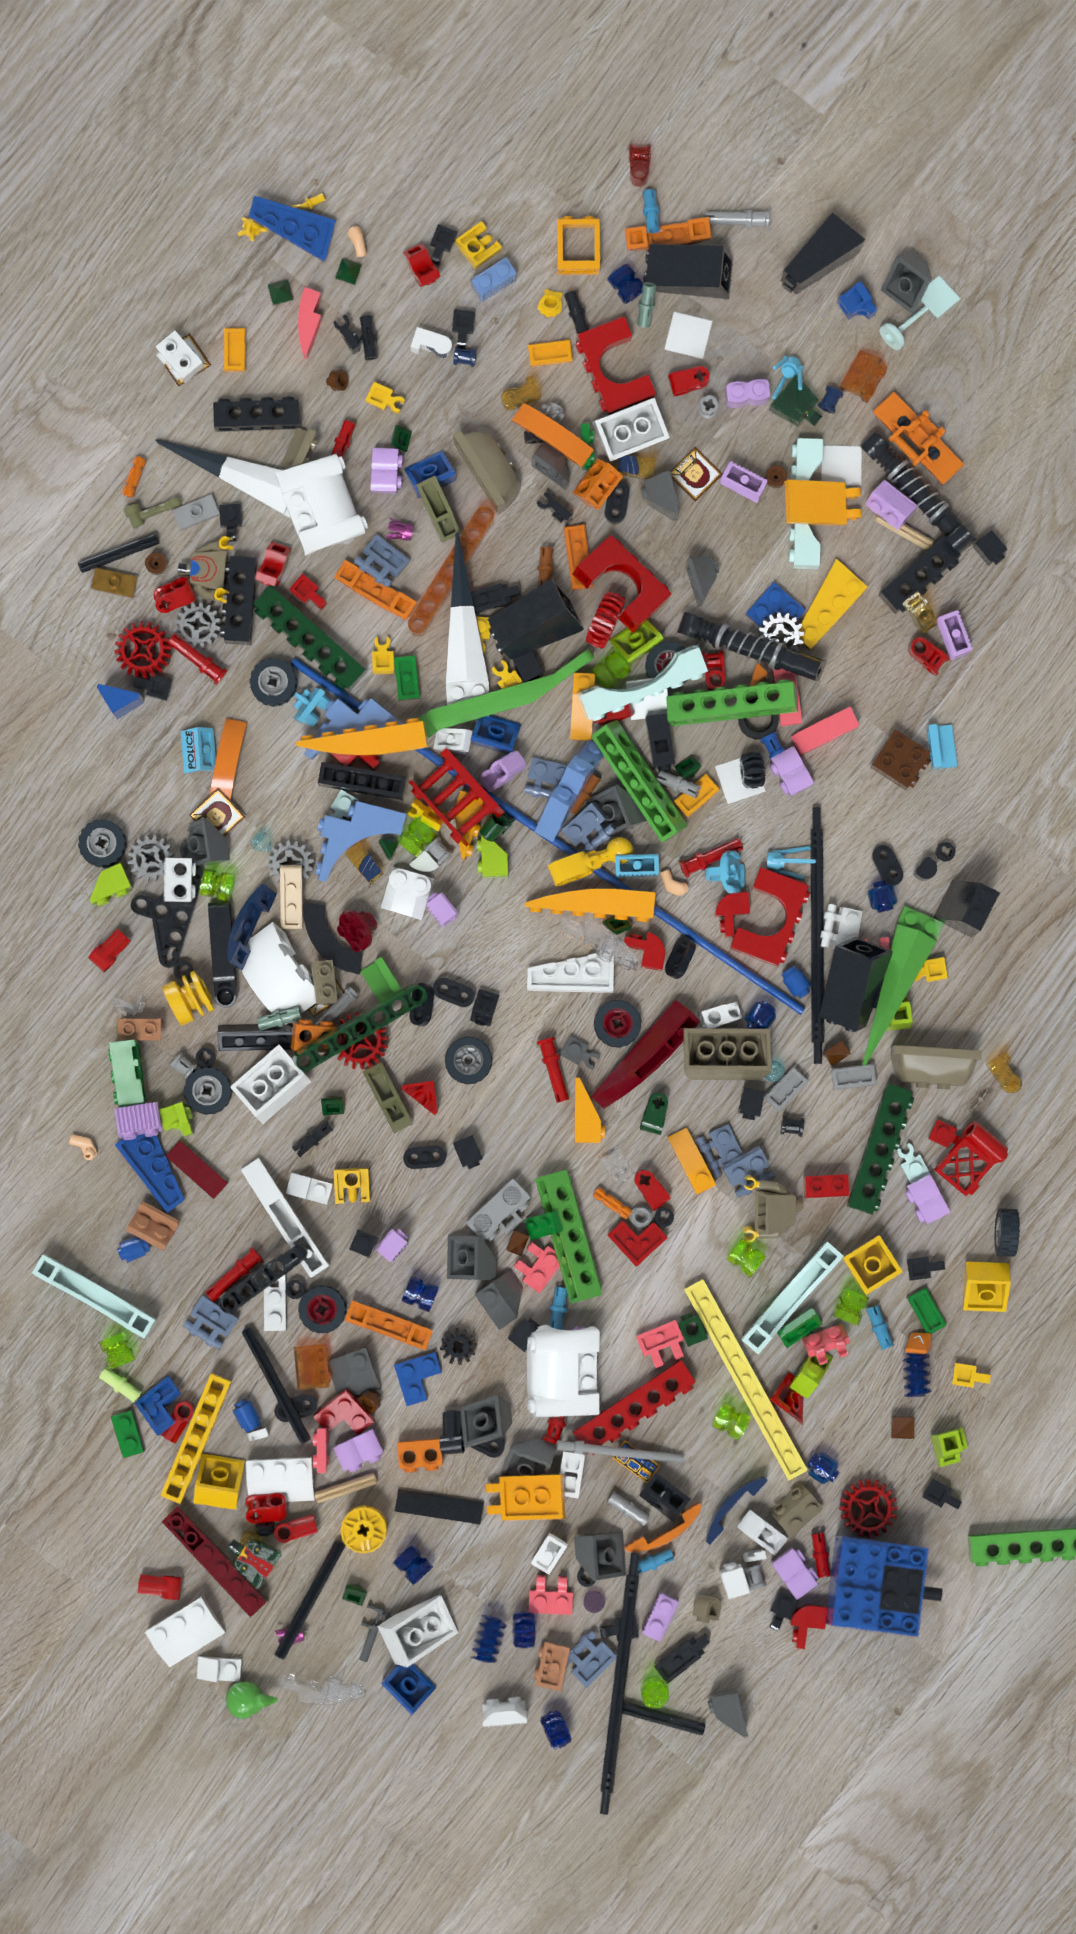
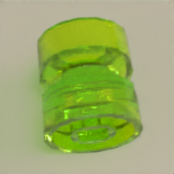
M612 651L604 658L605 663L600 662L591 670L602 686L608 689H612L618 684V678L623 679L631 672L628 664L615 651Z
M415 817L407 826L408 831H403L396 841L410 854L418 858L424 851V844H429L436 834ZM415 831L422 836L420 841L413 836Z
M205 868L201 879L199 895L210 898L216 895L217 899L230 901L235 874L227 872L218 874L217 870Z
M742 1237L729 1253L726 1260L735 1267L740 1265L741 1271L750 1278L762 1264L766 1255L758 1249L752 1250V1244Z
M843 1287L839 1297L841 1304L836 1305L832 1316L859 1326L863 1316L860 1311L866 1308L869 1297Z
M125 1331L99 1342L102 1352L108 1355L105 1360L109 1370L136 1360L132 1348H127L129 1341Z
M724 1402L711 1426L721 1432L726 1430L728 1436L739 1441L751 1420V1416L742 1411L736 1412L735 1407ZM732 1419L736 1421L735 1425L730 1424Z
M651 1676L642 1682L640 1695L648 1707L660 1708L667 1703L669 1690L662 1678Z

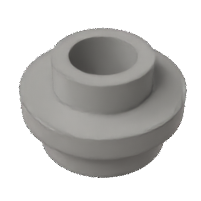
M637 1206L632 1210L630 1218L635 1226L645 1227L651 1222L652 1213L645 1206ZM640 1212L645 1214L643 1221L637 1219V1214Z

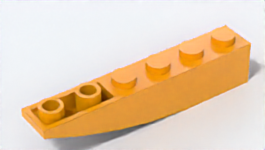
M419 718L406 720L407 724L398 725V721L385 723L383 728H377V725L364 726V731L356 732L355 728L345 729L343 734L335 735L334 731L321 733V738H313V735L301 736V741H296V746L343 755H381L429 748L425 722H419Z
M623 889L568 891L525 902V907H529V912L542 913L543 908L551 909V914H563L565 910L572 911L574 916H585V912L593 913V917L606 918V914L615 915V919L627 920L628 916L636 917V921L649 922V918H654L656 892Z

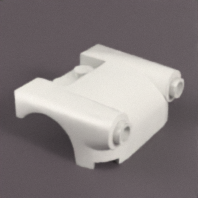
M337 454L275 473L295 531L303 546L305 556L339 543L348 544L354 538L365 534V529L368 528L364 516L360 517L355 510L342 475L345 464L342 457H338Z
M549 1325L537 1327L538 1329L531 1334V1337H528L527 1393L530 1399L528 1400V1412L532 1413L533 1417L599 1415V1393L597 1392L599 1330L595 1326L580 1330H560Z

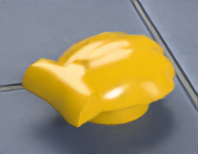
M545 289L544 296L538 303L540 313L545 315L546 318L559 315L562 311L561 298L563 293Z

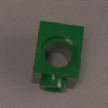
M691 1312L680 1317L681 1321L677 1323L687 1347L708 1339L698 1314L693 1316ZM694 1322L698 1326V1331L694 1335H689L686 1332L688 1323Z

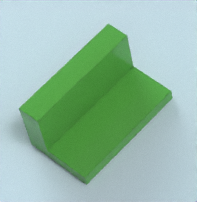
M382 957L360 971L379 1002L401 990Z

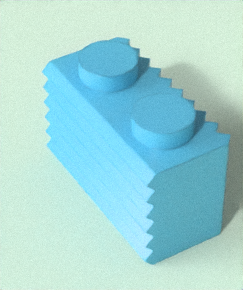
M658 854L615 855V877L617 879L619 877L621 879L623 877L635 878L636 876L638 878H644L645 876L647 878L649 876L656 878L659 874ZM620 860H629L624 864H620Z

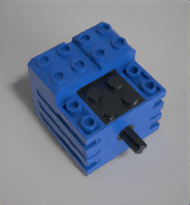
M835 1536L826 1624L918 1637L923 1599L941 1602L943 1596V1588L924 1586L929 1548Z

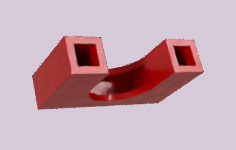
M625 316L577 334V342H575L578 354H583L585 359L582 362L587 374L590 373L593 381H590L594 393L598 392L601 398L598 401L601 411L603 413L606 412L608 416L649 399L656 398V392L649 375L627 383L618 384L609 381L600 370V360L608 350L632 341V334Z
M612 535L588 555L572 574L587 589L608 572H621L630 577L636 586L637 598L623 610L618 619L632 633H635L672 595L668 587L660 583L653 573L645 568L638 561L637 557L630 554L623 547V544Z
M760 867L752 890L771 896L782 904L786 915L785 924L778 933L771 936H760L738 927L729 949L778 967L780 963L784 964L788 954L784 950L787 943H792L796 933L792 929L795 923L799 924L803 914L800 911L802 903H807L811 893L807 891L809 885Z

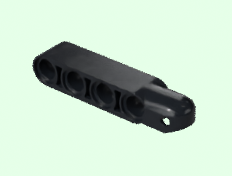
M230 901L208 903L214 996L218 1005L228 1008L234 1005L237 999L235 966L227 961V947L232 930Z
M303 1244L295 1245L284 1254H280L224 1294L219 1300L220 1309L225 1313H232L303 1262L308 1255L306 1247ZM277 1261L283 1264V1270L278 1268ZM261 1273L266 1275L267 1282L261 1279ZM245 1285L251 1289V1294L245 1291ZM229 1297L234 1300L235 1306L229 1303Z

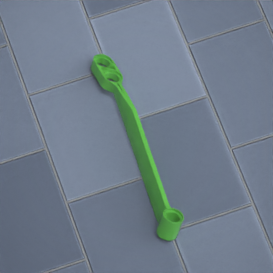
M588 649L553 675L432 709L421 716L419 722H425L428 739L441 729L533 703L595 657Z

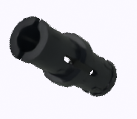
M577 291L565 293L564 297L569 309L568 315L569 318H572L577 334L590 330L584 315L585 309L580 304Z
M361 316L359 318L362 332L360 340L363 342L364 359H378L375 342L377 335L374 334L373 316ZM367 330H369L371 346L368 345Z
M326 1120L313 1131H308L306 1133L307 1136L292 1146L295 1152L300 1147H303L297 1152L300 1158L314 1145L318 1146L320 1140L334 1131L331 1126L322 1131L328 1125Z

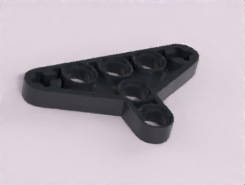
M196 867V871L200 879L194 881L193 885L197 887V890L195 891V898L191 903L164 902V894L158 900L138 895L131 901L130 906L134 913L152 919L159 962L165 968H174L180 959L204 881V874L198 867ZM176 885L174 894L177 897H182L185 888L182 885ZM139 899L146 901L147 906L143 911L135 909V902ZM160 905L167 908V914L164 917H157L155 914V909ZM185 912L188 916L187 921L182 924L178 923L175 919L177 913ZM171 933H180L181 941L178 944L170 942L169 936ZM166 944L172 948H178L177 952L173 950L172 957L175 960L174 962L170 961L169 964H166V960L163 959V956H168L170 949H165Z

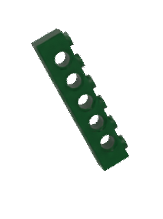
M269 586L253 603L254 608H256L254 612L262 620L267 618L272 623L270 625L271 628L278 634L283 632L288 637L286 641L294 648L299 646L304 651L302 655L308 661L312 662L314 660L320 665L318 669L324 675L328 676L330 674L336 679L334 683L341 690L346 688L350 692L367 673L364 667L272 586ZM275 607H280L283 610L282 614L278 617L271 615V611ZM291 621H296L299 624L298 628L294 631L287 629V624ZM307 635L314 637V642L310 645L303 643V638ZM321 650H329L330 656L327 659H321L318 656ZM337 664H345L346 670L343 673H337L334 670Z
M889 1083L886 1084L846 1207L873 1215L874 1211L878 1212L881 1204V1199H878L880 1191H885L888 1179L885 1178L887 1170L891 1171L895 1159L891 1157L893 1151L899 1148L901 1138L898 1135L900 1129H905L908 1120L905 1114L907 1109H911L914 1102V1097L911 1096L913 1091ZM892 1103H897L900 1106L898 1115L890 1113L889 1106ZM886 1123L891 1124L894 1128L890 1136L885 1135L882 1130ZM878 1144H884L887 1147V1153L884 1156L877 1154L876 1147ZM872 1164L880 1167V1174L876 1177L872 1176L869 1172ZM865 1185L873 1187L874 1193L871 1197H866L863 1194V1187Z

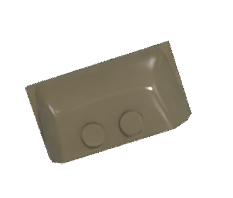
M461 430L454 433V445L496 513L499 515L506 511L516 500L521 486L515 474L517 470L512 461L508 462L504 456L506 454L504 448L500 443L497 444L488 432H473L463 435Z
M684 1028L683 1030L684 1073L692 1080H758L771 1073L770 1029Z
M900 1045L891 1047L893 1071L898 1080L902 1083H916L917 1088H929V1084L937 1085V1089L950 1090V1086H965L974 1073L977 1061L982 1059V1051Z

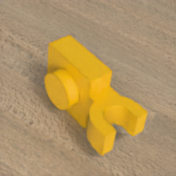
M415 798L407 815L412 818L421 817L420 822L439 831L444 822L430 806L423 805L421 801ZM439 809L443 813V815L447 814L443 810Z
M955 1363L952 1385L974 1388V1382L990 1384L991 1375L976 1373L977 1366Z

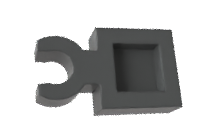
M572 1036L569 1037L560 1053L562 1057L579 1065L581 1060L584 1061L589 1069H594V1066L589 1063V1059L595 1057L599 1060L600 1058L596 1053H587L586 1051L589 1046Z

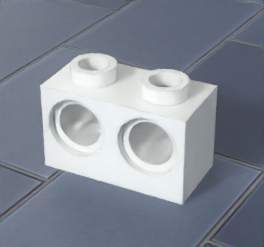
M192 858L164 859V902H191V898H195V885H191V876H195L196 865L192 863ZM178 863L183 864L186 868V872L182 876L177 875L174 871V867ZM176 885H182L185 888V895L183 897H177L174 894Z
M563 1450L560 1474H563L564 1494L566 1497L579 1498L585 1453L574 1454L572 1451Z
M735 1562L724 1564L723 1569L719 1571L728 1599L750 1593L742 1566Z

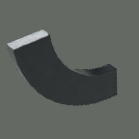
M304 903L305 927L316 950L324 959L333 960L335 967L360 975L362 953L347 949L333 937L326 922V906Z

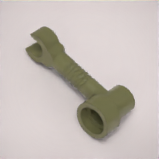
M176 497L144 511L141 510L139 503L130 505L123 510L126 517H129L134 529L144 525V519L181 507L182 505L179 497Z

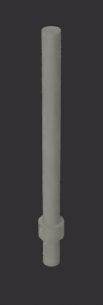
M576 1440L574 1442L557 1441L556 1449L573 1451L574 1454H583L585 1452L683 1463L684 1459L682 1454L584 1444V1441Z

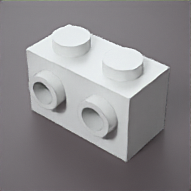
M173 331L156 346L158 352L156 356L164 365L168 363L172 368L170 372L177 381L181 379L186 383L204 368L203 362L176 331Z

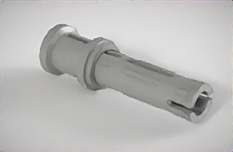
M748 209L746 212L706 211V217H709L710 224L746 225L748 229L752 227H765L769 229L770 210H766V212H753L752 209Z

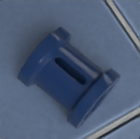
M455 346L453 365L466 364L474 368L476 348L467 350L459 349V347Z
M827 386L825 389L826 394L822 402H819L817 406L827 413L835 414V407L844 394L836 388Z

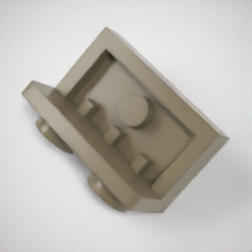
M297 428L281 462V467L289 469L308 463L310 461L308 455L311 450H315L319 441L316 438L317 432L310 428L308 431Z
M333 960L312 962L311 968L316 1004L327 1006L338 1003L339 992L335 983L336 968L333 965Z
M799 1484L781 1502L774 1506L770 1514L793 1537L824 1508L802 1484Z

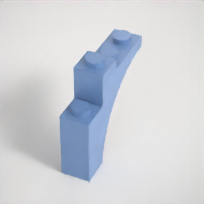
M372 698L369 701L367 699L363 701L358 708L360 710L358 714L342 700H331L325 708L327 711L325 716L331 721L329 723L325 722L319 728L318 732L320 734L317 738H321V733L334 731L335 735L343 734L345 729L355 728L356 732L364 731V726L377 725V728H383L385 723L398 721V725L403 723ZM305 748L306 752L304 754L313 760L321 751Z
M589 739L578 755H575L567 766L558 787L550 796L535 829V833L551 842H554L561 832L581 792L604 757L596 743Z
M355 800L354 804H350L347 816L351 817L350 821L325 815L324 819L320 818L317 831H321L320 836L328 839L327 842L323 841L320 854H323L322 862H317L315 874L318 875L317 879L327 882L329 873L337 859L356 842L378 834L392 833L401 835L406 813Z

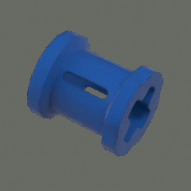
M777 731L760 740L761 743H764L770 754L768 756L769 759L786 750L777 738Z

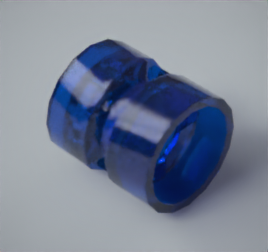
M629 263L619 267L607 278L611 287L614 290H618L617 295L624 304L640 296L643 289V282L640 278H635L636 272Z
M411 1276L401 1302L411 1306L416 1303L419 1309L430 1312L439 1286L429 1282L423 1284V1280Z
M414 1544L409 1546L393 1561V1564L400 1572L405 1571V1577L412 1585L416 1584L434 1567L426 1557H420L421 1552Z

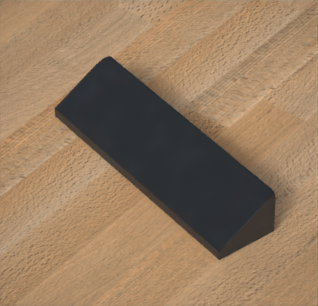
M293 1023L284 1024L283 1027H271L260 1031L258 1024L219 1025L217 1031L218 1051L273 1050L278 1045L283 1050H292ZM304 1030L299 1034V1038L304 1041Z
M398 1489L395 1512L480 1525L484 1502Z

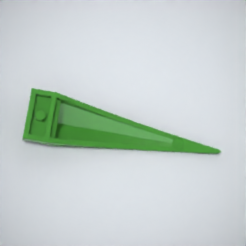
M906 906L903 907L895 926L890 948L893 954L882 982L862 1063L863 1067L868 1063L936 944L944 924Z

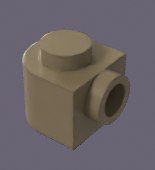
M700 1595L693 1604L692 1615L697 1616L696 1621L709 1623L710 1620L719 1621L721 1612L720 1600Z

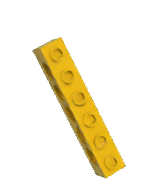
M214 1373L210 1374L160 1496L179 1504L183 1502L233 1381Z

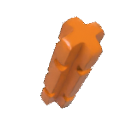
M136 456L134 458V466L130 469L125 482L127 485H124L122 494L126 497L132 498L136 490L134 488L137 487L142 475V469H144L146 460L142 457Z
M597 1188L594 1192L593 1197L595 1199L601 1200L602 1204L615 1213L618 1212L622 1218L627 1219L632 1213L629 1207L626 1205L624 1207L623 1203L610 1194L607 1195L606 1191L602 1188Z

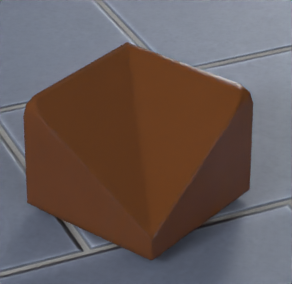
M839 1041L823 1052L824 1057L831 1066H834L851 1054L843 1041Z
M513 1231L507 1251L521 1256L529 1236Z
M891 1416V1438L914 1439V1417Z

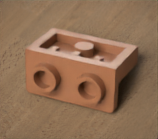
M118 1019V1040H161L163 1019Z
M142 1201L136 1214L128 1224L126 1231L164 1251L174 1236L180 1221Z
M546 1641L544 1645L540 1646L538 1658H541L540 1667L536 1666L533 1679L537 1680L536 1686L562 1691L571 1647L554 1644L550 1641Z

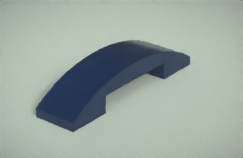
M265 884L260 885L247 899L230 933L227 961L239 970H243L251 953L246 946L261 913H269L277 895Z
M764 1476L743 1484L733 1491L719 1506L708 1527L705 1541L709 1545L724 1530L719 1524L720 1520L746 1491L754 1497L768 1481Z

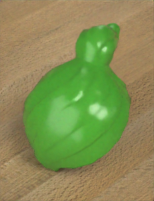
M249 1681L235 1683L226 1692L227 1709L237 1719H247L251 1715L258 1714L262 1708L278 1702L277 1697L263 1694L256 1684Z

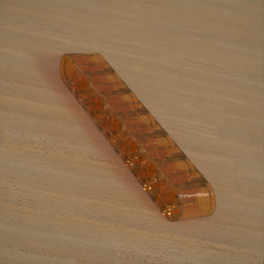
M482 506L476 510L460 536L462 549L468 552V555L464 558L466 567L494 523V513L487 506ZM486 513L491 518L487 522H481L479 516ZM471 531H476L479 533V538L470 540L467 535ZM455 546L408 620V629L413 636L420 637L427 632L452 591L453 576H448L445 571L447 568L454 566ZM437 585H443L446 590L443 594H436L434 588ZM426 603H432L435 608L432 612H425L423 606ZM421 621L424 626L421 630H414L412 628L413 622Z

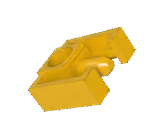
M482 221L455 240V245L475 270L502 250V246L498 241L485 250L484 247L492 241L493 237L491 235H485L480 240L476 238L486 232L487 227ZM474 246L478 249V252H470L468 247Z
M369 1167L334 1169L335 1204L345 1202L344 1188H348L349 1201L355 1202L357 1200V1188L360 1187L361 1202H370ZM347 1174H355L358 1181L355 1184H349L346 1181Z

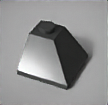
M911 250L898 255L881 288L882 292L911 314L916 312L932 280L927 262Z
M670 471L644 480V487H641L643 500L647 499L648 506L672 521H677L679 508Z
M711 556L689 558L686 562L685 568L698 607L703 605L716 581V573H719L716 560L712 561Z
M618 785L586 800L588 805L595 802L608 817L602 823L605 827L609 824L615 826L616 830L611 836L647 821L630 794Z
M448 1236L447 1279L496 1280V1257L481 1236Z
M367 1347L326 1361L337 1395L346 1388L354 1397L362 1395L365 1391L372 1392L381 1388Z
M499 1395L460 1407L465 1448L503 1437L512 1425L511 1404Z
M537 1438L511 1446L500 1477L547 1475L556 1452V1445Z
M623 1532L574 1536L575 1558L593 1581L626 1576Z
M736 1689L710 1694L711 1700L707 1701L710 1714L715 1713L716 1719L742 1737H748Z

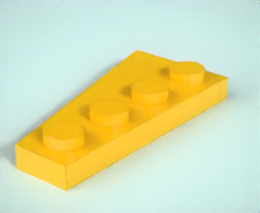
M837 559L802 621V627L799 628V631H804V635L799 636V638L804 640L803 644L809 650L820 641L868 588Z

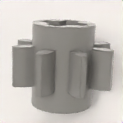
M550 402L548 406L543 404L539 411L560 425L565 419V415L562 414L564 409L553 402Z

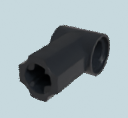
M447 1410L443 1412V1435L440 1436L441 1454H462L465 1452L462 1434L461 1411Z

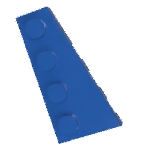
M257 196L253 197L248 218L325 262L336 220Z
M145 1134L136 1135L137 1138L133 1140H124L123 1138L115 1144V1147L168 1214L185 1199L171 1171L157 1135L152 1137H146Z

